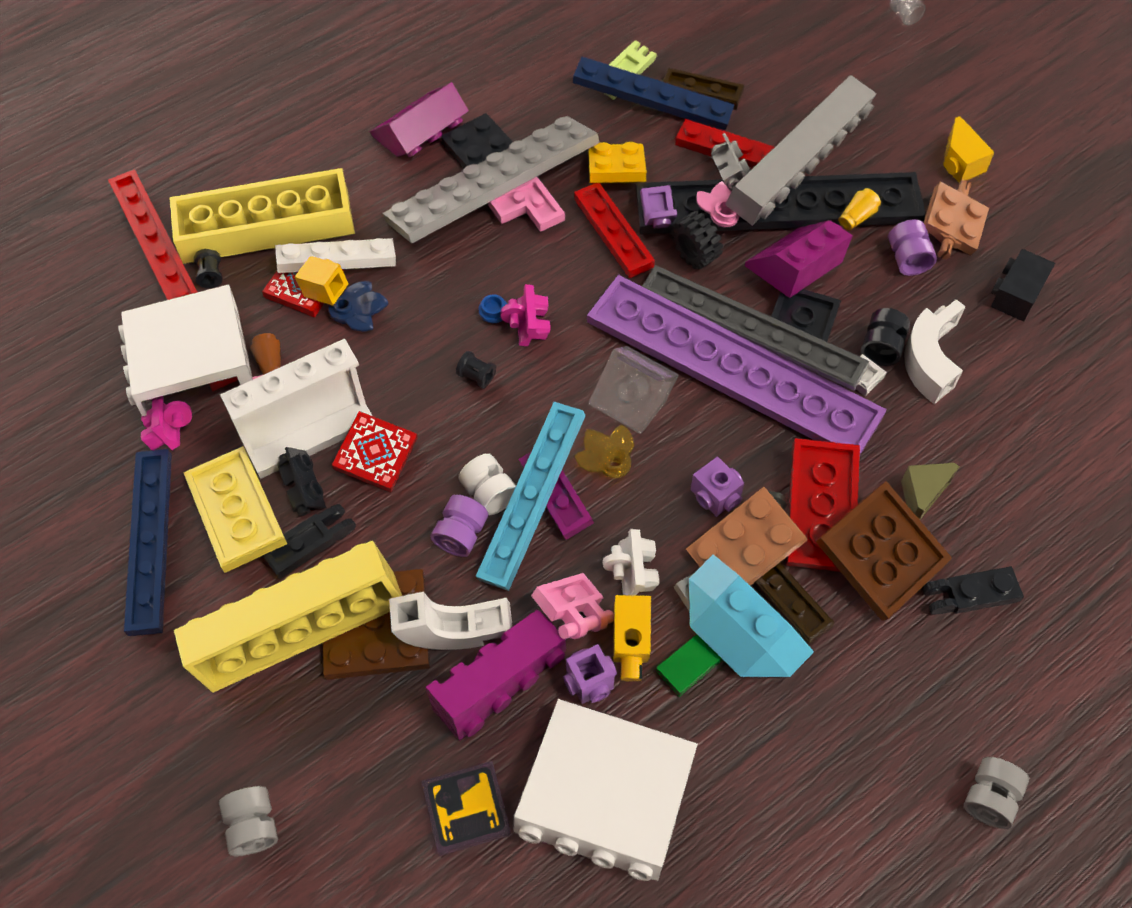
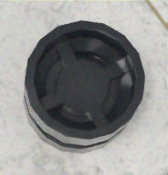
M881 308L873 312L867 328L868 332L861 347V353L879 366H891L898 363L910 327L909 318L899 310L892 308Z

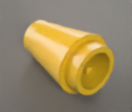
M868 188L857 191L842 215L838 218L840 225L850 231L877 213L878 207L881 205L879 196Z

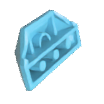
M712 555L689 578L690 628L740 677H790L814 653L796 630L743 578L715 555Z

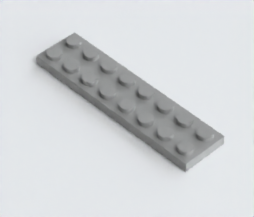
M568 116L558 118L555 123L544 129H538L525 139L511 143L510 148L500 153H492L487 156L485 161L477 165H469L462 172L442 179L439 184L429 189L419 191L414 197L405 202L396 203L391 209L383 213L385 221L412 244L598 144V133Z

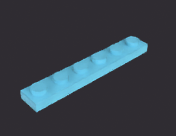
M557 402L553 403L476 574L478 580L507 591L510 590L584 421L585 414L583 410Z

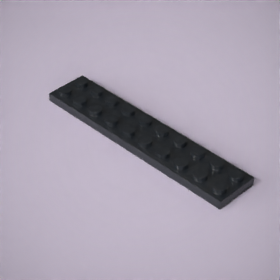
M916 172L805 176L796 189L790 188V193L781 204L775 203V208L766 219L761 217L752 226L739 216L738 222L731 227H721L715 224L710 214L703 211L698 206L696 200L698 191L711 194V191L718 183L724 182L723 179L636 183L640 234L671 233L673 224L695 211L698 214H704L705 219L709 218L711 220L710 225H715L716 231L800 228L828 220L840 225L838 218L842 215L856 192L862 191L865 188L873 190L879 196L881 205L878 207L877 213L859 225L899 224L914 219L924 222L926 216ZM670 185L673 208L677 209L676 219L674 222H671L670 226L664 228H654L653 225L645 226L640 194L641 189Z

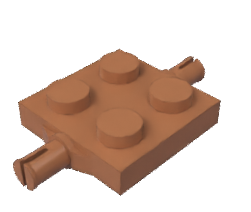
M967 180L959 182L958 190L940 181L934 187L923 223L927 232L941 242L938 256H942V259L950 258L952 248L959 249L971 256L977 251L989 208L968 196L971 183H967Z

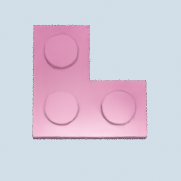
M538 177L488 202V206L501 224L525 213L528 214L540 232L565 221L564 211Z

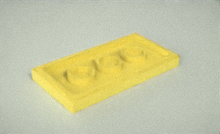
M244 446L183 472L224 573L287 545Z

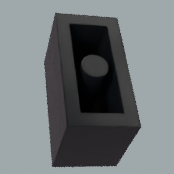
M1021 249L1016 259L1010 257L1002 272L1007 275L1006 278L999 277L994 285L991 294L996 296L991 307L1024 322L1055 263Z

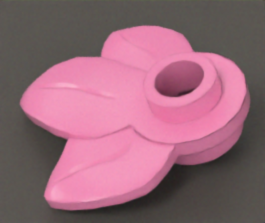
M723 181L713 188L711 194L698 191L696 200L698 206L710 214L715 224L721 227H731L738 222L739 215L725 205L732 191Z

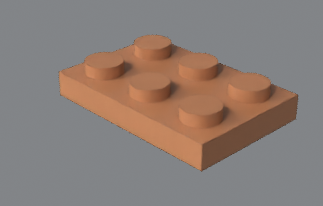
M763 487L687 547L686 550L699 567L712 555H715L749 585H752L808 539L768 490Z

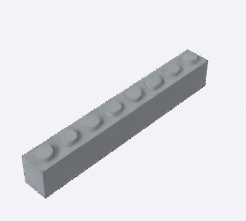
M850 75L734 186L725 205L752 226L761 217L766 219L775 208V203L781 204L790 193V188L796 189L804 179L805 173L810 175L818 165L819 159L825 160L832 151L833 145L839 146L846 137L847 131L851 133L857 127L861 120L860 117L864 120L870 114L874 107L871 102L877 93Z

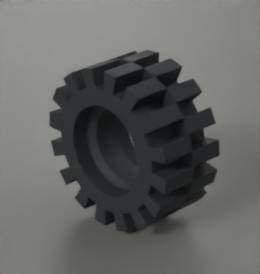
M696 211L672 225L671 234L673 237L671 239L672 242L676 243V251L679 250L681 252L679 256L682 259L685 258L688 265L692 264V268H698L699 270L720 257L723 252L721 250L723 243L719 242L721 237L720 234L715 233L717 230L715 225H710L711 220L709 218L705 219L704 214H698Z

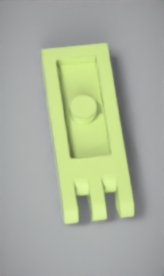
M634 40L609 65L640 75L654 62L657 54L651 51L646 56L649 49L645 46L639 49L640 42ZM606 94V95H608L610 98H612L613 100H615V99L617 98V97H615V96Z

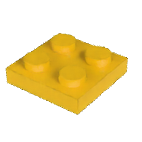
M600 142L588 149L590 183L646 182L643 144L626 142L624 144Z

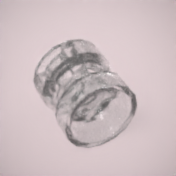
M890 0V8L896 14H899L900 20L905 25L914 24L925 13L926 7L921 0Z

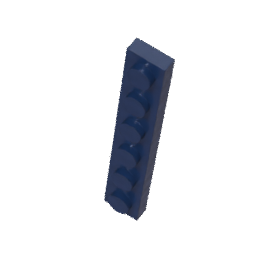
M582 56L573 75L572 83L723 131H726L734 104Z
M168 449L136 452L124 632L127 636L163 633L172 455Z

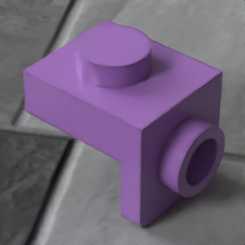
M670 185L641 189L640 194L645 226L653 225L654 228L670 226L671 222H674L677 217V209L673 208Z

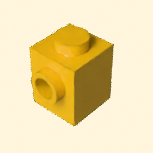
M314 256L308 258L295 276L304 297L330 305L335 304L348 286V281L340 264L329 259H321Z

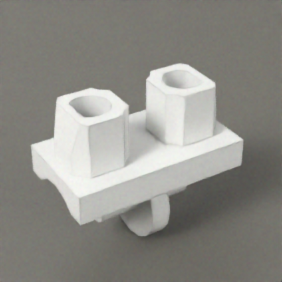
M630 529L628 531L629 536L626 539L620 540L618 545L612 546V554L603 558V567L605 570L613 572L615 580L622 579L623 595L636 596L639 592L653 591L659 585V574L656 569H645L643 561L651 562L655 558V541L641 538L640 530Z

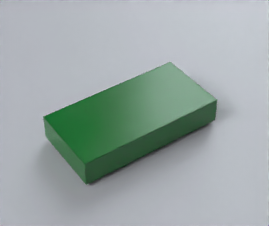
M696 634L657 666L656 672L680 697L721 663L723 659Z

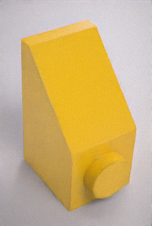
M959 116L955 118L948 137L943 166L950 175L960 182L987 172L994 151Z

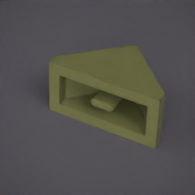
M955 463L908 466L901 484L906 504L919 520L923 518L951 483L960 466Z

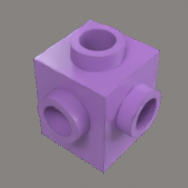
M717 456L693 474L690 490L696 495L698 503L704 509H710L717 517L723 511L727 510L730 512L739 505L742 500L741 494L744 482L735 469L729 468Z
M597 644L589 649H581L566 659L567 675H564L563 679L569 693L572 696L577 694L582 704L589 700L595 703L603 700L611 693L610 690L614 687V676L617 675L611 658L608 655L604 656Z

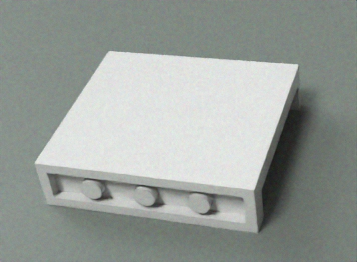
M229 285L121 312L123 325H119L118 328L121 339L125 343V345L121 346V351L125 362L128 363L127 366H123L126 380L130 384V387H126V393L131 406L137 405L142 416L147 415L145 401L235 376H237L240 385L253 380L238 308Z
M345 338L220 394L260 479L279 471L277 466L279 462L278 457L286 453V447L305 450L309 456L344 440L359 411L372 416L365 403L355 368L359 366V362Z
M558 699L514 816V832L519 833L522 839L531 843L542 841L554 845L563 854L570 856L580 854L589 857L598 866L604 868L615 866L627 870L636 879L642 881L653 879L658 881L697 743Z

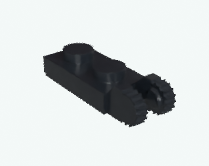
M334 504L318 515L314 514L283 534L287 545L263 555V558L279 580L336 543V540H342L355 530L356 524L351 518L342 520L341 523L336 524L329 530L326 526L332 525L344 515L345 509L340 504Z
M1012 566L949 577L947 579H938L936 581L933 580L922 587L925 595L948 593L949 598L935 601L929 605L932 615L950 612L958 614L1020 602L1024 597Z

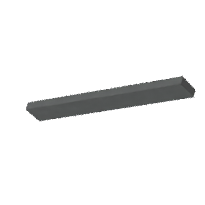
M657 265L654 266L642 287L853 391H855L869 366V361Z

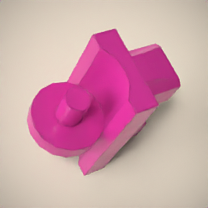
M525 284L524 295L517 300L510 299L508 301L509 304L503 306L500 312L501 319L510 323L511 328L518 327L519 345L528 346L532 339L546 340L551 330L549 320L536 318V315L545 316L548 311V297L534 294V285Z
M163 396L153 398L152 408L146 411V416L141 417V421L147 428L141 432V440L152 451L164 444L173 450L180 446V427L190 423L192 409L182 401H173L166 405Z

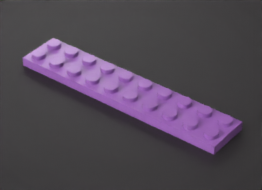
M620 275L615 278L587 314V323L816 441L860 445L861 455L887 410Z

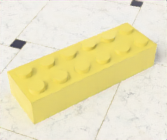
M342 168L170 197L173 242L183 264L194 262L196 252L202 249L215 250L221 257L271 249L275 248V245L299 244L355 234Z
M372 540L366 544L356 545L350 551L335 558L325 559L317 566L304 572L292 574L284 581L273 586L261 588L242 600L225 604L219 610L202 618L192 619L186 625L175 629L174 633L183 667L210 691L216 692L389 613V599L400 597L402 594L392 569Z

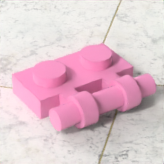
M584 573L537 586L531 595L551 621L560 618L564 621L565 624L561 625L558 630L562 639L584 637L588 631L597 632L603 630L614 621L613 612L611 610L603 611L599 606L604 597ZM579 612H583L586 617L583 618Z

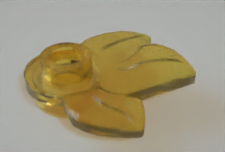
M620 425L609 437L592 429L586 430L584 438L585 450L575 455L577 463L587 471L602 472L610 478L625 476L631 468L629 454L634 448V439L630 431L624 425ZM618 462L620 466H612L610 463Z

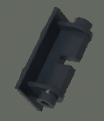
M286 447V453L278 457L279 462L277 466L284 485L289 486L295 482L296 486L287 490L293 512H297L298 516H305L311 512L310 507L325 509L323 490L316 480L311 457L305 450Z

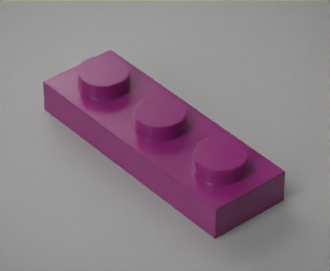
M531 452L519 458V461L522 464L523 468L525 467ZM562 470L546 507L567 540L594 524V521Z

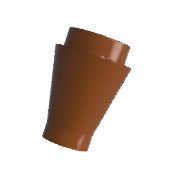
M271 333L255 336L251 340L250 350L263 375L280 368V341Z

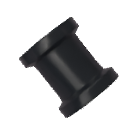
M210 249L197 251L194 256V262L198 268V272L195 275L196 283L203 288L219 286L223 280L222 274L219 271L220 254Z
M467 351L462 355L456 367V374L458 376H466L474 380L482 389H485L491 383L496 373V365L494 363H485L476 358L475 354L471 351Z

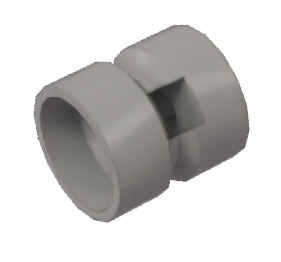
M985 757L982 759L975 776L977 784L971 786L964 802V808L971 816L982 823L999 829H1009L1012 827L1019 808L1016 801L1023 799L1030 778L1021 768L1008 761L995 757Z
M266 787L243 788L231 792L220 799L219 806L222 821L225 825L230 826L225 832L228 852L231 856L254 854L268 849L278 842L275 821L272 817L267 816L271 812L272 807Z

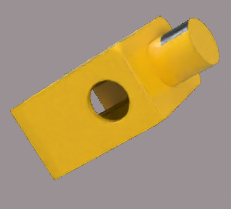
M615 595L613 662L621 663V680L641 681L642 663H648L651 649V596ZM633 640L637 642V646H629L626 644V641Z

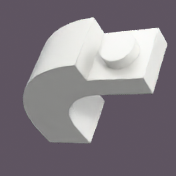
M958 300L953 301L947 307L941 306L935 313L926 308L917 318L905 347L904 360L907 373L914 386L933 404H936L955 388L963 372L962 369L943 354L938 344V340L954 328L962 316L965 306Z
M424 592L389 599L392 633L401 641L417 647L439 650L484 646L483 641L502 637L504 632L513 627L510 602L507 598L468 606L440 605L431 601Z

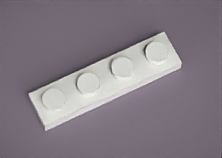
M393 238L275 245L278 273L298 272L310 256L329 259L340 264L342 269L396 266Z

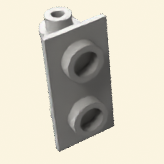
M724 133L723 136L726 142L715 145L712 148L711 156L719 169L725 185L733 190L734 186L751 170L745 159L739 160V157L743 156L736 140L730 143L727 135Z

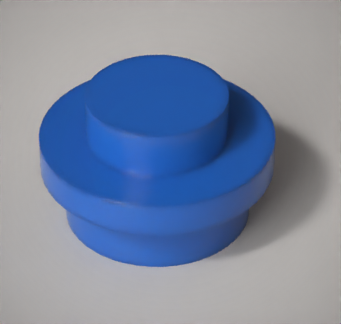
M496 294L484 297L479 305L480 317L489 323L501 322V308L507 305V302Z

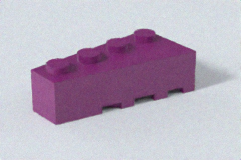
M539 609L504 632L501 637L502 643L499 645L488 643L478 651L473 663L467 666L461 662L450 669L449 673L451 676L447 681L440 685L435 680L426 686L433 711L459 741L466 735L468 737L475 735L484 726V720L493 712L496 714L502 712L511 703L513 695L520 689L525 691L532 687L538 680L539 673L546 667H555L565 657L566 639L560 637L558 630Z

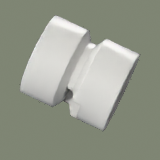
M483 454L472 459L460 471L458 477L466 491L470 495H474V500L483 505L489 515L497 514L507 507L516 487L511 478L503 473V468L491 454Z

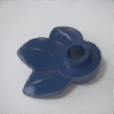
M361 281L350 285L334 305H329V313L335 321L340 324H347L352 330L369 331L373 329L371 316L383 310L389 303L383 295L372 291L371 282Z

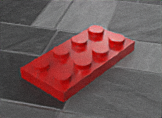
M794 439L789 517L808 540L786 557V566L839 571L815 541L858 504L860 445Z

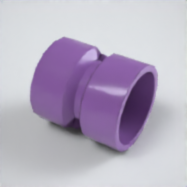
M915 219L907 220L891 229L888 239L892 250L895 252V259L902 274L908 276L918 275L928 271L935 265L937 257L925 224L922 221Z
M456 494L450 497L442 512L444 520H438L430 538L436 546L447 553L467 557L477 540L475 533H479L482 530L489 514L486 508L479 502L467 496Z

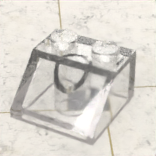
M628 346L613 349L588 404L641 434L667 401L679 375Z

